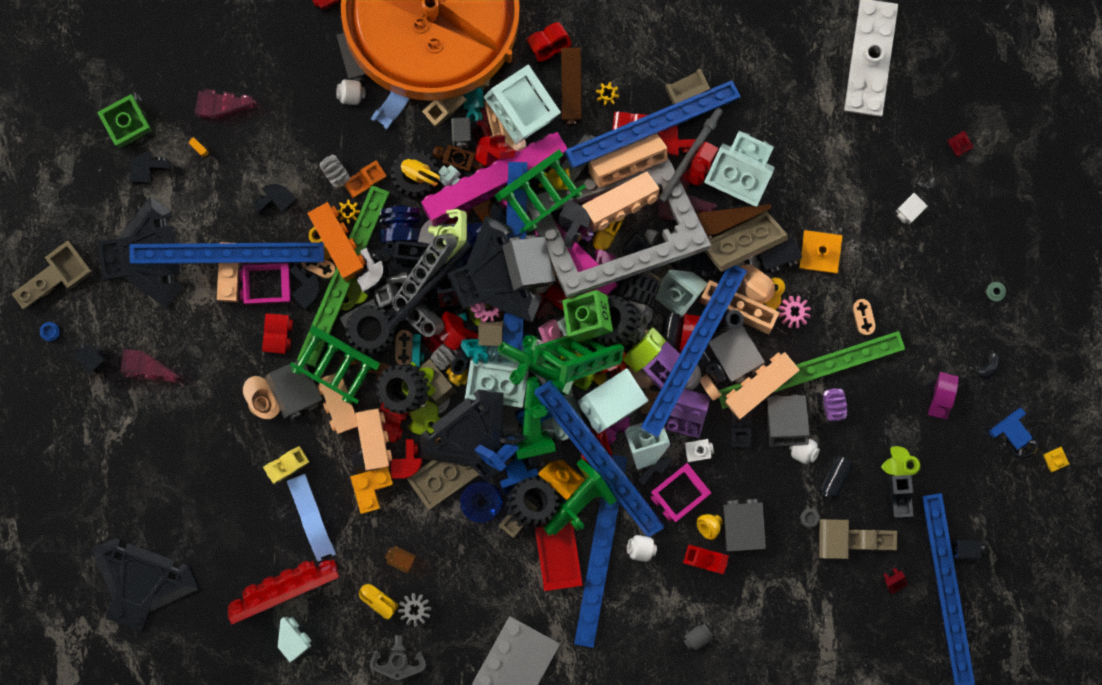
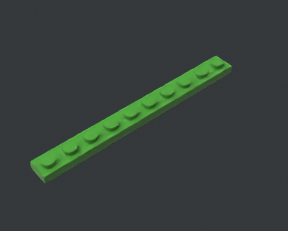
M373 185L369 190L349 239H353L357 246V249H355L357 256L361 254V250L368 247L390 195L388 191ZM337 267L312 325L329 335L353 282V279L345 282ZM310 332L308 333L306 340L303 344V347L300 351V354L297 358L298 361L301 358L310 340L312 339L310 337L312 333ZM322 339L321 342H318L306 363L307 365L316 368L326 341Z
M899 331L797 364L796 366L799 368V371L774 392L905 350ZM741 383L719 390L721 393L719 401L722 409L728 408L725 404L727 400L726 395L733 389L736 392L741 389Z

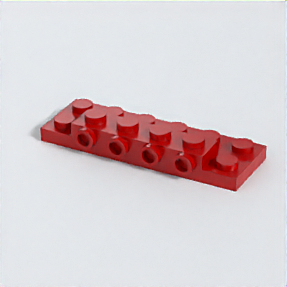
M325 560L318 567H316L314 561H305L293 570L286 569L277 577L273 578L271 576L264 579L261 584H252L246 587L245 591L242 592L243 600L236 599L228 606V618L231 625L339 578L335 561Z

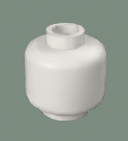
M342 80L341 84L337 85V99H340L342 104L358 105L361 99L365 98V87H362L360 81Z
M810 438L809 445H796L789 448L792 450V458L804 464L814 462L820 451L817 442Z
M636 535L629 539L627 553L630 554L633 560L647 562L652 556L656 555L657 546L654 545L651 537Z

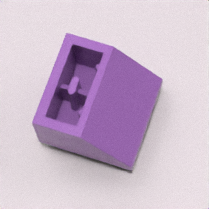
M667 341L660 348L661 351L654 359L641 369L660 389L664 386L680 356Z
M684 389L664 425L665 430L699 438L710 396Z

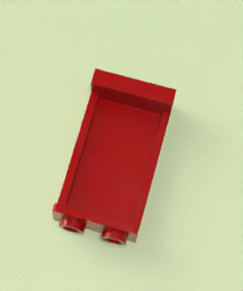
M572 520L555 536L553 534L549 536L543 527L535 529L544 591L582 586L574 527L570 523Z

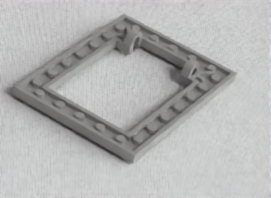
M667 155L666 161L600 189L593 178L588 177L574 182L577 188L585 184L586 188L581 190L583 194L575 200L570 198L569 200L579 203L597 197L645 172L649 173L657 186L663 191L675 170ZM680 180L666 199L678 225L675 226L672 234H670L668 229L663 230L662 235L666 241L665 243L581 272L577 271L567 247L564 246L565 243L551 213L536 223L538 227L535 229L538 236H545L551 264L567 298L711 249V244ZM568 189L556 190L562 199L571 193ZM548 192L537 195L546 210L556 204ZM527 198V212L532 221L540 213L531 200ZM566 201L565 203H563L562 205H560V206H559L558 208H556L555 210L564 208V206L566 205L567 201Z

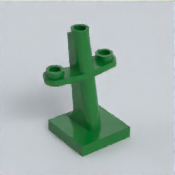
M527 335L522 342L524 346L523 351L505 342L499 345V355L519 365L510 374L509 379L512 384L519 385L527 370L546 379V383L551 380L563 396L569 395L573 381L566 384L561 382L560 368L546 362L536 365L533 363L537 337ZM560 359L563 362L569 361L568 359Z
M528 377L526 379L523 425L525 440L516 444L519 447L515 452L518 460L556 451L555 444L547 430L541 431V417L547 415L548 409L544 405H540V400L534 394L535 389L539 388L537 377Z
M583 459L579 460L576 464L586 480L565 504L559 499L556 501V503H559L556 509L557 513L543 527L549 536L552 534L555 536L570 520H572L570 523L577 531L579 529L582 530L584 525L576 515L592 499L602 497L609 505L616 502L615 497L603 478Z

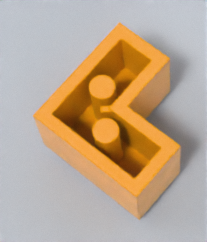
M389 466L350 476L360 513L364 514L381 509L376 490L394 485Z

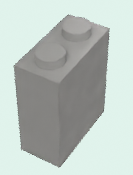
M743 325L738 329L726 331L708 343L710 350L718 363L723 367L730 383L733 381L736 384L746 379L745 374L750 371L753 374L756 373L755 371L765 363Z

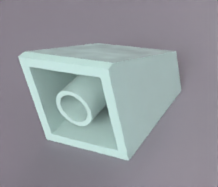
M625 369L586 394L577 403L590 421L591 426L599 434L632 414L647 403L648 399L629 370Z

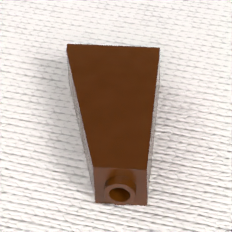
M581 47L561 48L562 122H566V125H577V122H581Z

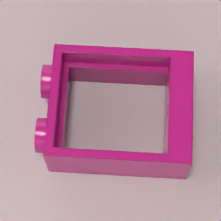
M289 263L242 265V270H239V280L243 281V289H240V300H244L245 305L292 303ZM281 270L282 297L250 299L249 271Z
M686 463L651 492L653 496L650 498L657 507L659 505L665 510L663 514L669 522L671 520L676 522L710 495L711 492L688 463ZM684 472L701 495L675 515L658 492Z

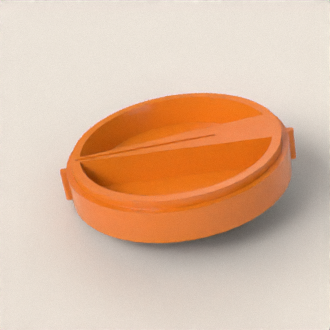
M341 0V18L344 36L353 58L373 81L383 88L407 98L428 101L444 100L464 95L478 88L493 77L505 61L508 63L512 61V48L516 40L519 24V0Z

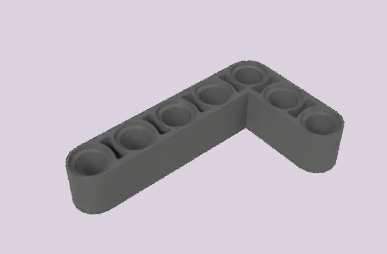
M446 233L434 237L395 295L392 305L396 311L405 306L403 300L407 304L443 267L457 245V239L453 234ZM421 301L408 313L409 316L406 318L412 326L426 337L441 334L444 330L442 319Z

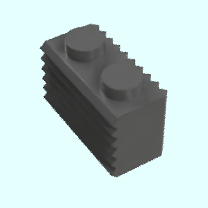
M451 119L453 146L464 150L469 149V146L472 145L471 119Z

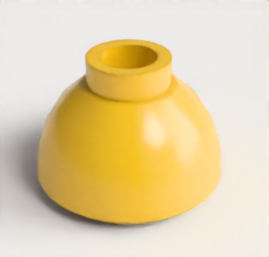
M705 514L698 517L697 527L705 538L714 540L719 535L721 525L723 524L719 515Z

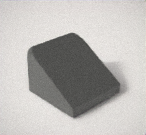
M388 283L374 290L380 308L392 305V301L399 291L397 284Z

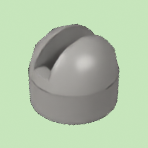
M647 229L643 233V239L648 244L653 245L659 232L654 229Z

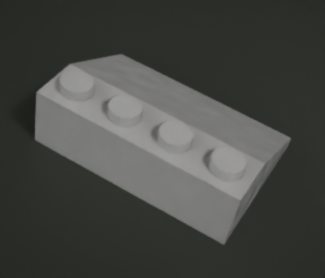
M509 616L472 685H538L560 643Z

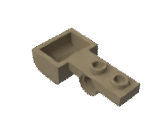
M66 241L45 257L50 266L12 293L22 309L25 310L39 298L48 295L61 282L68 289H72L92 273L69 241Z
M820 519L819 558L848 559V549L897 550V531L849 530V520Z

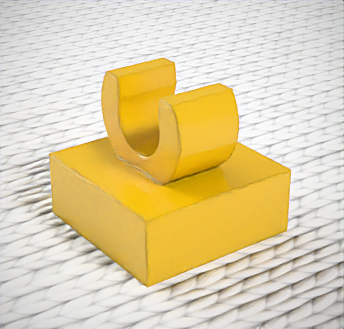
M1062 447L1043 454L1050 472L1069 465Z

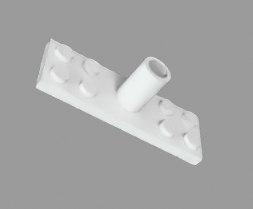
M860 0L844 106L845 112L882 117L898 4L875 0ZM868 52H874L877 58L870 57Z

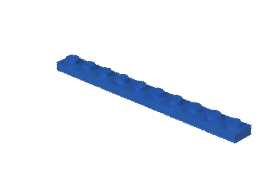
M731 80L566 149L564 154L572 169L734 102L741 96Z
M508 162V185L528 171V162ZM517 188L513 191L514 197L527 213V195L523 189ZM507 201L506 225L510 226L512 233L507 234L509 239L514 237L525 239L526 231L523 233L519 231L525 224ZM522 291L520 294L524 299V291ZM504 312L503 342L523 351V319Z
M324 243L130 244L129 254L130 264L324 262Z
M734 265L724 272L642 424L641 430L656 438L660 435L747 272L746 270Z
M550 380L535 389L534 394L545 408L548 409L549 413L593 469L603 478L608 488L645 535L650 537L664 529L662 521L554 383Z
M612 455L615 463L625 474L627 457ZM602 497L600 498L574 643L576 645L594 647L619 507V500L616 497V502L612 505H609Z
M942 493L922 496L954 685H975Z

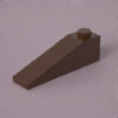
M771 204L758 205L757 207L750 206L696 213L709 240L713 236L724 233L770 211L772 207Z

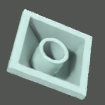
M669 270L659 283L660 288L656 300L673 313L680 314V318H682L708 283L693 272Z
M643 423L630 426L625 430L637 469L656 464L669 447L670 442L664 427L658 438L641 430L640 428Z

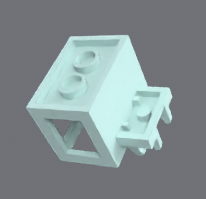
M529 65L490 89L484 96L515 144H518L553 121L561 113ZM525 76L528 78V80L530 81V83L532 84V86H530V84H529L528 81L526 80ZM534 89L536 90L540 98L543 100V102H541L537 94L534 92Z
M739 131L732 147L724 143L721 145L704 183L757 207L775 168L767 164L774 146L767 144L765 141L757 140L748 133Z
M484 345L487 349L486 353L489 355L488 362L485 364L482 360H479L478 364H474L473 358L471 359L465 399L475 400L476 397L473 393L478 389L504 393V405L523 408L527 384L526 379L529 376V370H527L519 385L512 384L509 379L510 374L519 365L499 355V346Z

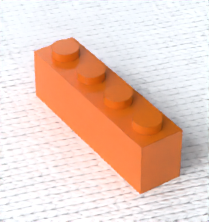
M327 202L308 212L307 214L344 281H350L355 278L356 274L365 270L363 266L366 263L362 255L357 256L355 249H357L356 244L352 238L348 239L345 234L348 232L343 222L339 223L336 218L340 215L335 206L330 207Z

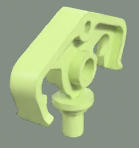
M459 209L446 210L449 217H458V222L454 227H444L442 225L435 227L431 225L428 228V232L435 236L451 233L457 239V245L445 264L466 243L467 214Z

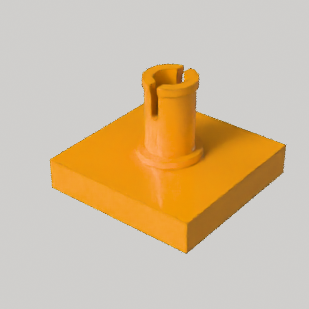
M804 230L801 250L802 258L800 259L799 269L837 274L842 235Z
M564 460L549 462L538 474L551 484L549 486L551 489L554 488L566 500L585 481Z

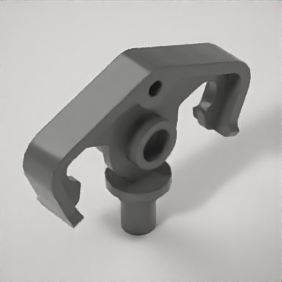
M395 635V645L391 647V650L395 651L389 656L388 664L381 666L377 664V660L381 655L380 652L375 650L370 661V667L378 673L395 680H400L422 672L426 667V661L422 651L416 654L419 665L416 667L409 665L406 654L402 652L406 650L404 645H402L403 635Z

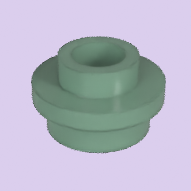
M993 282L987 287L986 294L990 300L1000 301L1005 297L1006 289L1003 284ZM994 288L999 289V295L993 293Z

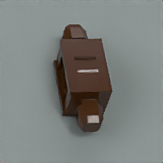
M448 145L446 150L443 147H434L433 155L439 159L442 157L444 165H452L456 169L471 172L472 167L477 171L485 168V165L475 160V153L452 145ZM451 154L453 156L462 154L465 160H467L466 155H468L469 159L466 167H464L465 161L460 164L455 163Z

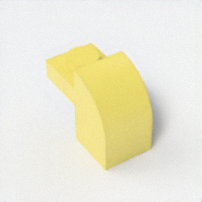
M300 446L288 451L279 459L268 463L263 468L267 476L275 483L295 473L308 464L309 461Z

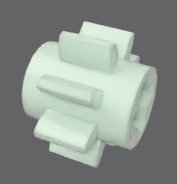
M452 165L448 168L443 166L438 171L440 175L439 181L445 187L454 185L460 180L458 177L461 173Z

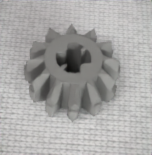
M327 156L320 163L321 170L334 187L343 186L350 180L349 173L337 156Z
M442 344L433 352L431 359L437 368L446 370L450 367L455 354L460 348L454 351L447 345Z
M412 593V601L408 596H405L407 604L404 602L399 603L405 607V609L398 610V613L405 612L401 620L408 617L407 625H410L411 621L414 620V626H418L417 619L424 624L425 620L422 616L430 617L429 614L424 613L431 610V607H424L429 602L428 599L420 602L423 595H419L418 600H416L415 593ZM411 605L419 606L418 615L410 613Z

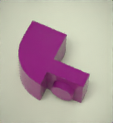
M943 372L939 373L928 415L947 420L950 409H952L958 387V376Z

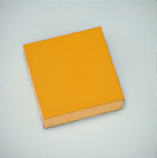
M194 137L189 141V144L202 157L205 158L209 154Z

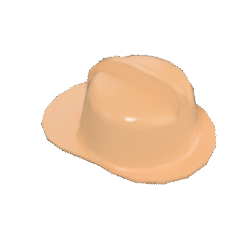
M744 264L739 266L747 272L737 291L758 303L769 301L775 291L773 281L752 265Z
M260 376L248 378L243 386V394L250 411L262 419L274 418L279 413L280 408L266 379Z

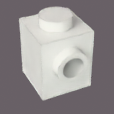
M708 439L684 443L687 462L711 459V454H714L713 444L709 443Z

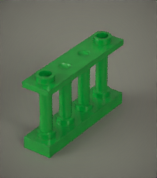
M560 149L494 195L498 202L503 198L505 201H508L525 224L519 230L520 233L524 231L529 233L538 227L536 224L538 221L570 198L575 200L583 194L581 190L586 188L585 184L577 188L564 171L559 160L563 156ZM548 166L551 169L554 168L571 192L563 199L544 175V169ZM533 177L539 179L556 203L548 210H546L529 186L530 182L528 180ZM517 188L523 189L540 213L532 221L514 197L513 191Z
M312 325L309 330L312 333L310 336L312 339L297 365L293 362L290 363V366L293 367L291 371L299 376L304 373L342 395V400L352 405L353 402L357 404L359 400L354 398L367 373L372 369L377 370L380 363ZM323 339L329 343L327 346L329 348L316 371L312 374L303 368L318 342H321ZM340 349L345 352V359L332 382L328 383L320 377L335 351L338 352ZM357 359L363 362L361 364L362 368L348 393H345L337 387L351 362Z
M566 335L535 346L533 363L536 365L549 361L561 369L560 381L566 384L621 364L624 346L618 343L606 347L593 338L577 342ZM591 346L597 351L592 352L585 347ZM577 351L583 356L578 357L571 352ZM563 356L569 361L563 362L557 357Z

